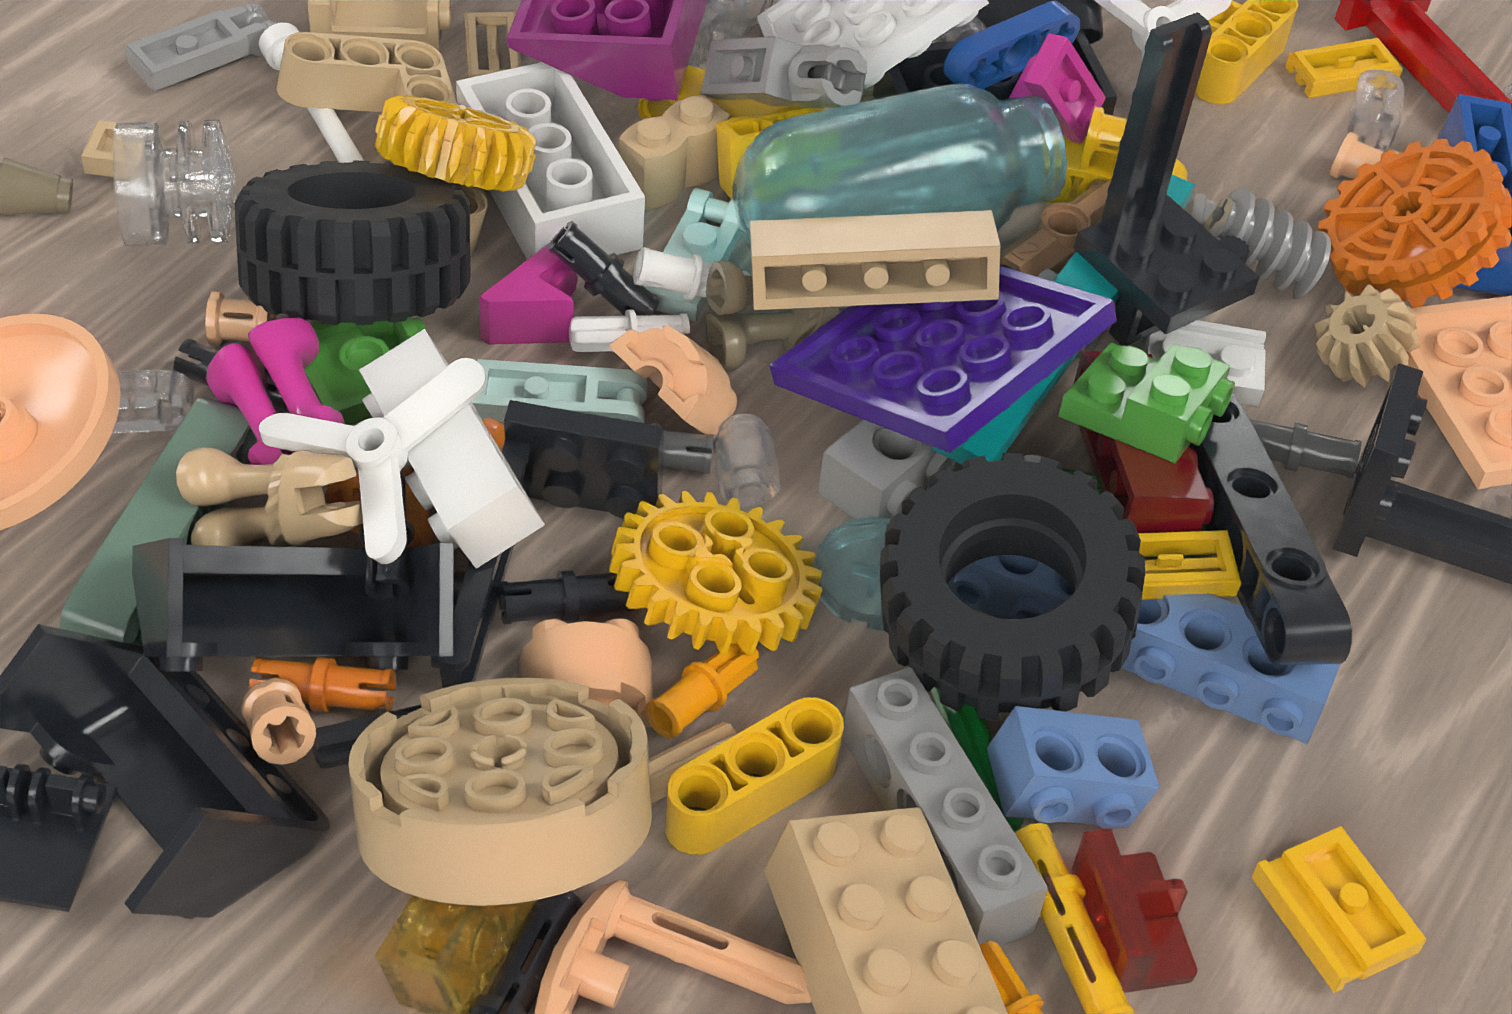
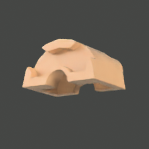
M663 326V329L652 328L640 333L632 329L626 331L609 345L634 372L644 379L649 377L660 388L658 395L685 422L705 435L714 434V441L717 439L728 418L736 410L737 405L736 393L731 389L729 376L717 358L670 326Z
M619 618L605 623L584 621L567 624L561 620L549 619L537 623L532 628L531 641L523 647L518 662V678L554 679L586 685L589 687V699L606 705L620 699L638 714L645 727H652L645 712L647 703L654 699L652 660L648 646L640 639L639 628L634 622Z

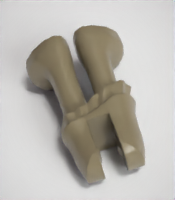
M714 261L709 269L706 282L707 301L715 311L707 313L705 320L709 352L718 359L726 372H731L743 364L747 345L782 340L785 351H788L847 308H839V306L793 308L788 309L787 312L737 313L741 312L745 306L754 305L752 276L744 275L741 268L733 262Z

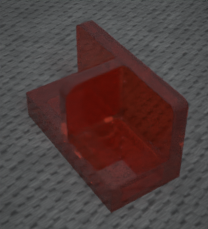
M1111 828L1084 832L1071 871L1073 875L1080 878L1083 884L1085 897L1082 902L1101 943L1106 949L1123 992L1129 993L1193 982L1198 969L1178 918L1188 893L1184 881L1177 878L1164 880L1157 858L1152 852L1121 856Z

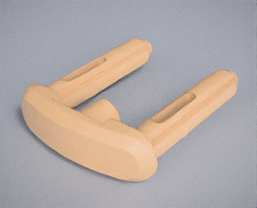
M617 880L595 890L570 920L552 952L543 975L535 1014H572L571 1012L579 995L614 1009L626 985L631 966L601 954L607 940L612 937L625 940L668 957L674 962L683 963L786 1005L809 1004L812 1001L807 990L803 968L797 963L796 959L630 894L627 881Z

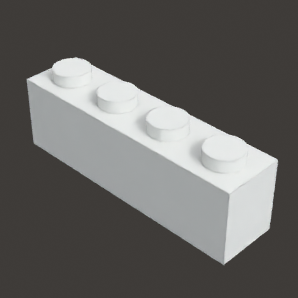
M425 329L359 370L371 391V394L362 400L373 418L384 417L449 366ZM472 402L408 451V459L403 470L412 466L414 472L407 475L405 479L423 508L427 511L435 507L437 513L427 519L441 543H453V550L460 547L476 569L545 525Z

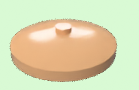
M20 314L0 318V531L35 516L71 490L97 461L117 421L121 392L119 377L112 360L91 333L79 324L63 317L48 314Z

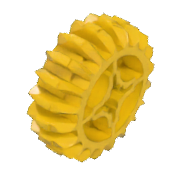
M397 95L385 100L383 112L378 116L375 129L377 133L375 148L384 159L390 160L394 165L404 166L409 171L419 172L427 175V177L438 178L448 183L462 184L469 188L478 187L488 191L495 189L502 192L520 189L525 185L528 174L532 172L536 156L533 153L536 138L525 127L517 125L516 122L502 119L501 116L485 113L483 110H476L464 105L448 103L444 100H433L427 97L419 98L412 95Z

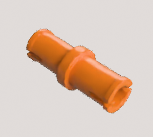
M260 656L255 658L251 667V672L260 674L261 678L285 679L296 685L304 704H310L313 712L327 713L332 706L374 710L375 707L384 706L387 712L393 708L395 697L388 696V693L385 691H372L368 689L396 691V672L394 669L380 670L337 666L334 658L318 657L314 663L267 659ZM249 679V689L255 684L264 683L267 680Z

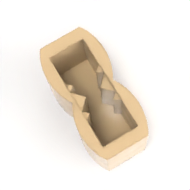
M705 95L690 96L671 105L664 112L663 116L641 120L628 127L619 138V155L645 196V210L667 205L679 197L684 188L705 184L719 175L716 124L730 119V114Z

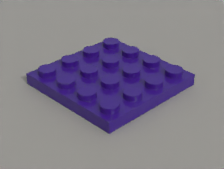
M1000 266L999 299L849 306L772 362L769 367L776 386L951 453L1001 412L1007 410L1011 404L1040 381L1051 375L1054 370L1083 347L1089 345L1093 339L1114 324L1117 318L1112 299Z

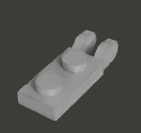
M246 3L245 6L239 5L226 11L218 10L127 44V47H125L127 63L154 92L164 87L173 86L180 81L211 69L222 67L229 62L250 54L257 57L263 56L259 48L260 37L267 28L277 23L274 20H266L268 17L266 15L267 12L258 3Z

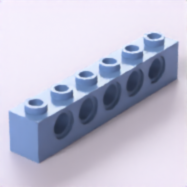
M998 555L977 560L960 570L947 584L951 591L972 609H978L1003 619H1026L1048 613L1062 605L1073 594L1068 583L1055 570L1037 560L1016 555ZM1212 594L1164 595L1163 599L1141 600L1136 636L1131 640L1130 653L1122 669L1137 674L1148 682L1161 684L1196 698L1212 708L1225 710L1262 725L1275 734L1289 736L1308 744L1326 704L1340 664L1274 665L1267 658L1253 625L1244 612L1243 606Z

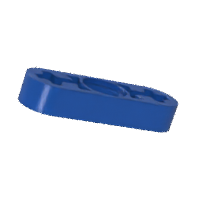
M1049 1L960 40L946 57L944 74L966 93L980 91L1024 71L1028 61L1038 54L1048 33L1068 37L1072 44L1080 30V19L1060 2Z

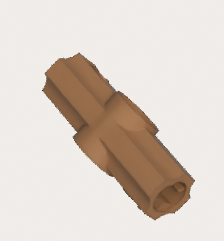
M1109 180L1103 185H1093L1070 203L1060 202L1046 206L1041 212L1039 225L1000 253V266L1036 277L1046 268L1059 274L1076 252L1074 246L1078 231L1097 224L1101 220L1108 195L1107 190L1111 181Z

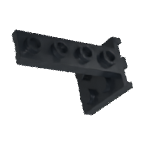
M1198 12L1150 30L1144 48L1145 53L1138 80L1132 94V103L1124 134L1119 144L1120 149L1112 180L1107 190L1108 195L1101 222L1078 231L1074 246L1076 252L1165 335L1253 295L1260 278L1166 194L1212 35L1209 21Z
M1398 363L1359 458L1355 480L1347 497L1342 514L1344 518L1333 549L1357 557L1365 537H1369L1512 584L1511 518L1390 480L1391 477L1403 479L1406 475L1416 446V442L1405 439L1406 433L1416 435L1428 401L1417 396L1423 371Z
M509 401L504 418L505 442L502 454L529 498L547 501L561 508L576 506L609 512L624 519L627 512L636 514L639 503L642 501L653 506L656 505L658 495L662 494L664 427L525 402ZM514 545L477 569L469 560L466 572L456 571L454 573L453 656H431V666L440 669L442 688L475 682L499 600V583L505 579Z

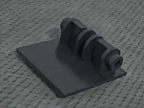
M18 763L14 768L0 765V901L69 912L117 793V785L95 782L93 776L89 774H81L79 778L52 774L51 770L46 767H39L33 772L27 764Z

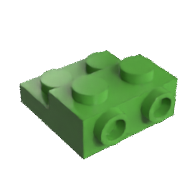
M408 317L407 321L395 323L379 321L374 322L373 325H356V323L328 325L321 324L320 321L310 323L319 339V354L304 370L321 404L330 406L340 412L346 425L373 418L362 400L371 394V391L359 370L423 329L426 330L422 320L419 317L413 319Z
M1111 342L1063 395L1058 417L1176 463L1190 443L1198 446L1202 443L1212 422L1213 414L1219 417L1224 414L1233 395L1235 382L1227 379L1230 365L1212 359L1208 353L1198 348L1181 347L1172 344L1158 361L1148 357L1144 351L1136 347L1119 346Z

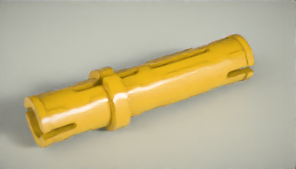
M1036 823L1016 831L1015 835L1048 886L1039 918L1043 919L1062 961L1063 968L1068 974L1085 1013L1136 1014L1133 1007L1128 1003L1119 979L1108 958L1106 949L1101 943L1082 902L1085 897L1083 884L1078 876L1069 873L1052 838L1053 834L1049 826L1045 823ZM1047 875H1050L1051 881L1066 910L1064 915H1062L1046 881ZM1079 939L1096 976L1095 982H1092L1075 945V940Z

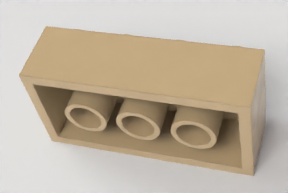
M920 807L789 820L764 872L797 963L803 968L807 990L816 1014H1008Z

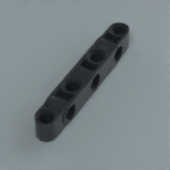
M1233 392L1224 414L1221 417L1213 414L1212 422L1202 443L1199 446L1193 443L1189 445L1190 449L1196 451L1198 470L1205 487L1211 489L1213 494L1212 518L1210 523L1204 526L1207 531L1227 530L1241 580L1237 597L1241 606H1243L1247 618L1252 623L1270 662L1274 665L1341 664L1346 661L1352 644V628L1349 614L1326 570L1325 563L1253 424Z

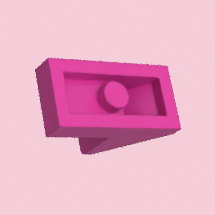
M1048 33L1038 54L1028 61L1009 97V101L1014 107L1070 141L1082 144L1089 130L1094 107H1101L1106 97L1068 37Z
M546 245L479 296L481 340L489 345L569 342V326L571 319L574 318V302L571 296L576 290L578 283L577 274L555 254L550 253L547 250L548 245Z

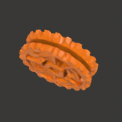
M1436 139L1431 146L1422 147L1420 141L1409 143L1403 152L1395 153L1391 149L1381 154L1380 162L1374 165L1364 163L1356 170L1359 175L1353 181L1343 180L1338 185L1339 197L1327 200L1323 207L1327 218L1320 220L1318 223V230L1327 233L1331 239L1329 261L1344 291L1346 290L1353 295L1357 293L1359 296L1368 284L1378 290L1379 293L1391 288L1395 294L1399 295L1402 302L1409 301L1412 308L1424 306L1426 299L1434 295L1441 300L1453 296V287L1459 284L1471 286L1479 280L1476 273L1481 268H1493L1499 261L1496 253L1497 249L1509 247L1512 241L1509 228L1512 227V198L1508 189H1505L1502 181L1504 179L1497 163L1492 162L1489 153L1484 149L1474 152L1471 143L1461 141L1454 147H1450L1447 139Z

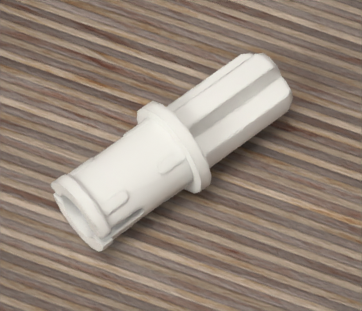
M641 247V251L638 252L635 261L633 280L635 285H645L682 293L683 299L692 301L695 296L707 298L706 282L712 264L703 262L702 256L698 254H693L690 258ZM742 271L744 275L750 276L747 271Z
M626 310L625 316L574 317L571 319L569 326V342L571 349L575 352L613 351L609 345L626 331L632 329L640 333L652 328L663 329V326H670L682 334L690 333L689 318L687 313H679V315L636 316L634 310Z

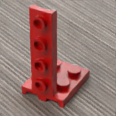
M1340 0L1335 16L1338 24L1345 31L1366 26L1448 113H1450L1458 94L1511 103L1512 107V101L1425 13L1428 11L1431 0Z

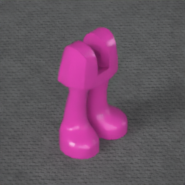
M281 318L253 327L248 333V338L257 356L247 347L232 343L224 346L217 352L208 366L206 381L214 396L220 402L238 406L256 437L258 443L254 444L248 452V459L252 465L274 464L282 454L291 455L295 452L270 447L262 441L259 431L260 423L265 418L277 413L265 389L267 376L261 362L268 370L290 414L345 424L340 412L330 406L321 404L304 370L319 354L318 336L312 325L304 319Z

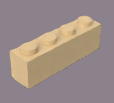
M992 210L750 221L754 310L999 299L1000 242Z

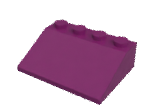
M521 0L506 38L507 44L510 49L623 98H641L649 101L677 100L708 0Z

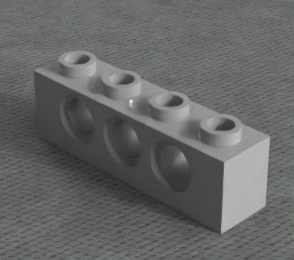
M909 667L851 687L849 689L842 738L885 811L921 808L978 944L995 941L1000 946L1033 934L1048 886L913 669Z

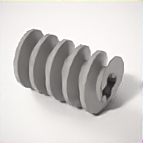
M1241 187L1222 199L1204 225V228L1216 238L1226 237V235L1232 237L1234 235L1236 238L1240 237L1242 241H1246L1245 243L1249 245L1248 249L1250 252L1245 264L1250 266L1255 259L1259 260L1255 273L1260 276L1259 280H1265L1276 270L1277 273L1273 282L1275 289L1283 291L1293 280L1296 281L1293 289V299L1303 297L1316 285L1324 273L1331 252V239L1327 233L1317 230L1312 232L1309 223L1304 220L1293 221L1290 212L1284 209L1274 211L1271 201L1263 198L1255 200V195L1248 188Z

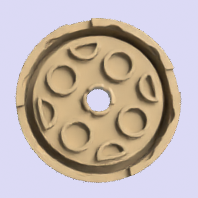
M501 678L468 682L435 690L420 696L421 709L404 715L399 719L395 715L386 712L374 720L358 736L349 755L348 766L359 852L364 863L379 879L390 886L428 900L460 905H503L539 900L575 890L600 879L626 862L640 848L651 826L652 808L646 728L641 718L629 705L620 699L608 705L589 699V687L578 683L544 678Z

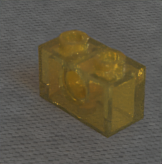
M412 895L375 954L398 1003L426 1014H469L475 999L483 994L524 924L535 901L503 905H460L437 902Z

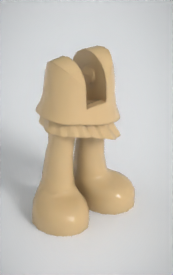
M202 447L186 452L179 461L176 471L177 486L182 497L191 505L211 506L242 497L268 494V501L265 507H226L205 514L194 526L191 534V545L253 546L256 540L268 537L269 543L274 546L299 547L313 539L347 532L363 523L360 500L326 504L322 486L343 481L357 475L353 460L350 457L316 454L311 451L300 450L295 451L291 455L282 454L274 464L249 465L239 462L219 449Z

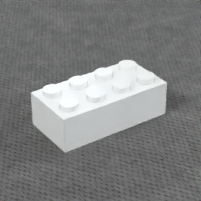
M540 62L456 81L457 105L483 110L485 113L501 116L502 119L516 122L517 125L525 127L536 138L533 152L536 156L532 172L528 174L525 185L514 191L490 190L492 197L527 260L548 245L562 227L565 228L566 224L570 221L577 224V227L608 255L611 253L619 255L639 250L643 247L645 196L572 75Z

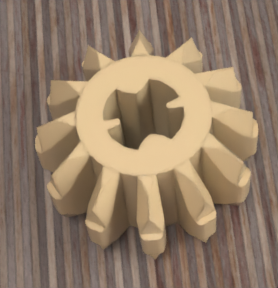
M1368 284L1359 296H1354L1345 290L1344 302L1340 305L1325 304L1327 318L1315 323L1316 336L1318 338L1316 342L1318 347L1317 353L1324 365H1328L1333 374L1340 378L1343 383L1354 378L1356 382L1365 388L1372 377L1376 375L1389 382L1390 369L1398 366V363L1409 366V356L1407 353L1419 348V337L1415 331L1417 329L1415 324L1417 319L1411 307L1406 306L1401 301L1399 295L1395 294L1391 288L1379 293L1378 290Z

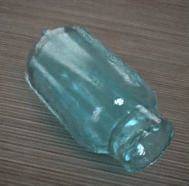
M970 84L944 85L794 116L777 121L773 125L764 128L741 153L732 186L735 214L742 236L750 250V221L992 210L998 233L999 229L1010 220L1014 209L1052 201L1060 195L1065 184L1067 169L1065 142L1059 121L1051 106L1041 96L1029 94L998 101L990 92Z

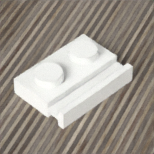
M1197 320L1166 335L1159 330L1147 336L1145 353L1152 354L1155 360L1159 361L1172 344H1176L1181 347L1201 349L1208 353L1212 359L1230 365L1227 379L1235 382L1233 392L1239 403L1256 407L1260 405L1265 389V331Z

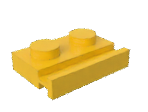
M1342 826L1283 851L1280 858L1268 862L1266 859L1258 862L1251 878L1333 993L1342 990L1348 982L1357 978L1361 981L1419 954L1427 940Z

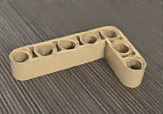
M296 32L285 39L276 91L282 99L295 106L383 112L385 100L397 95H412L419 98L427 97L433 100H444L448 103L457 104L442 55L436 48L425 42L314 32ZM460 184L470 201V256H472L476 250L486 214L487 197L482 188H469Z

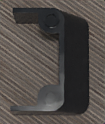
M166 538L132 546V576L144 657H159V671H203V657L367 656V668L408 670V656H453V543L408 547L407 560L410 591L404 597L398 594V599L385 601L374 599L365 593V548L184 545V538Z
M38 624L0 675V729L30 733L41 746L39 753L43 760L61 773L75 775L78 771L100 775L107 784L117 785L116 795L164 850L124 902L132 914L181 916L187 919L214 917L311 853L330 828V822L325 813L281 765L269 763L259 757L252 746L249 729L196 671H159V657H144L143 646Z

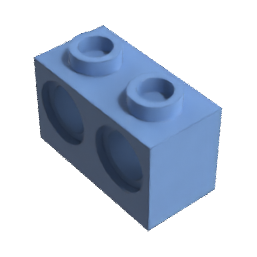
M1015 706L987 747L1004 817L1036 819L1042 823L1068 822L1098 825L1105 829L1129 828L1160 788L1139 720Z

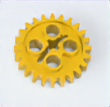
M687 491L681 492L678 503H675L664 494L658 495L655 506L644 501L640 502L636 514L628 512L625 514L622 527L617 529L610 553L613 556L609 572L617 574L614 584L615 590L630 592L626 603L628 609L647 608L648 611L644 623L649 626L664 621L670 625L667 638L671 640L677 638L683 632L692 635L694 649L699 650L706 640L715 641L721 655H727L731 643H738L741 649L748 656L754 655L758 641L771 651L778 649L781 638L792 643L795 642L799 630L808 629L823 588L818 586L822 577V570L812 567L816 557L815 553L799 550L803 540L801 535L784 536L781 533L785 524L782 519L766 523L761 520L763 508L758 506L748 513L741 511L739 500L735 497L729 500L726 506L720 505L712 492L706 493L703 502H696Z

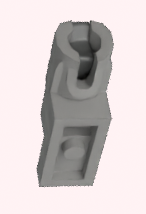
M776 36L711 40L701 95L716 100L750 99L769 106L847 108L858 104L863 95L866 78L864 74H867V61L858 51L847 47L832 48L827 45H799Z

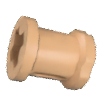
M1349 132L1336 155L1329 176L1335 179L1345 176L1354 180L1359 175L1356 170L1364 163L1374 165L1380 162L1381 154L1384 152L1358 141V134Z
M211 291L207 302L205 320L207 342L209 345H220L223 340L249 341L248 333L253 327L264 322L276 320L277 315L266 312L262 306H256L250 300L225 298L223 292Z
M271 678L264 683L255 684L249 689L243 698L241 711L250 731L252 746L259 757L269 763L279 765L293 763L304 757L313 747L316 729L315 723L301 699L297 686L285 679Z

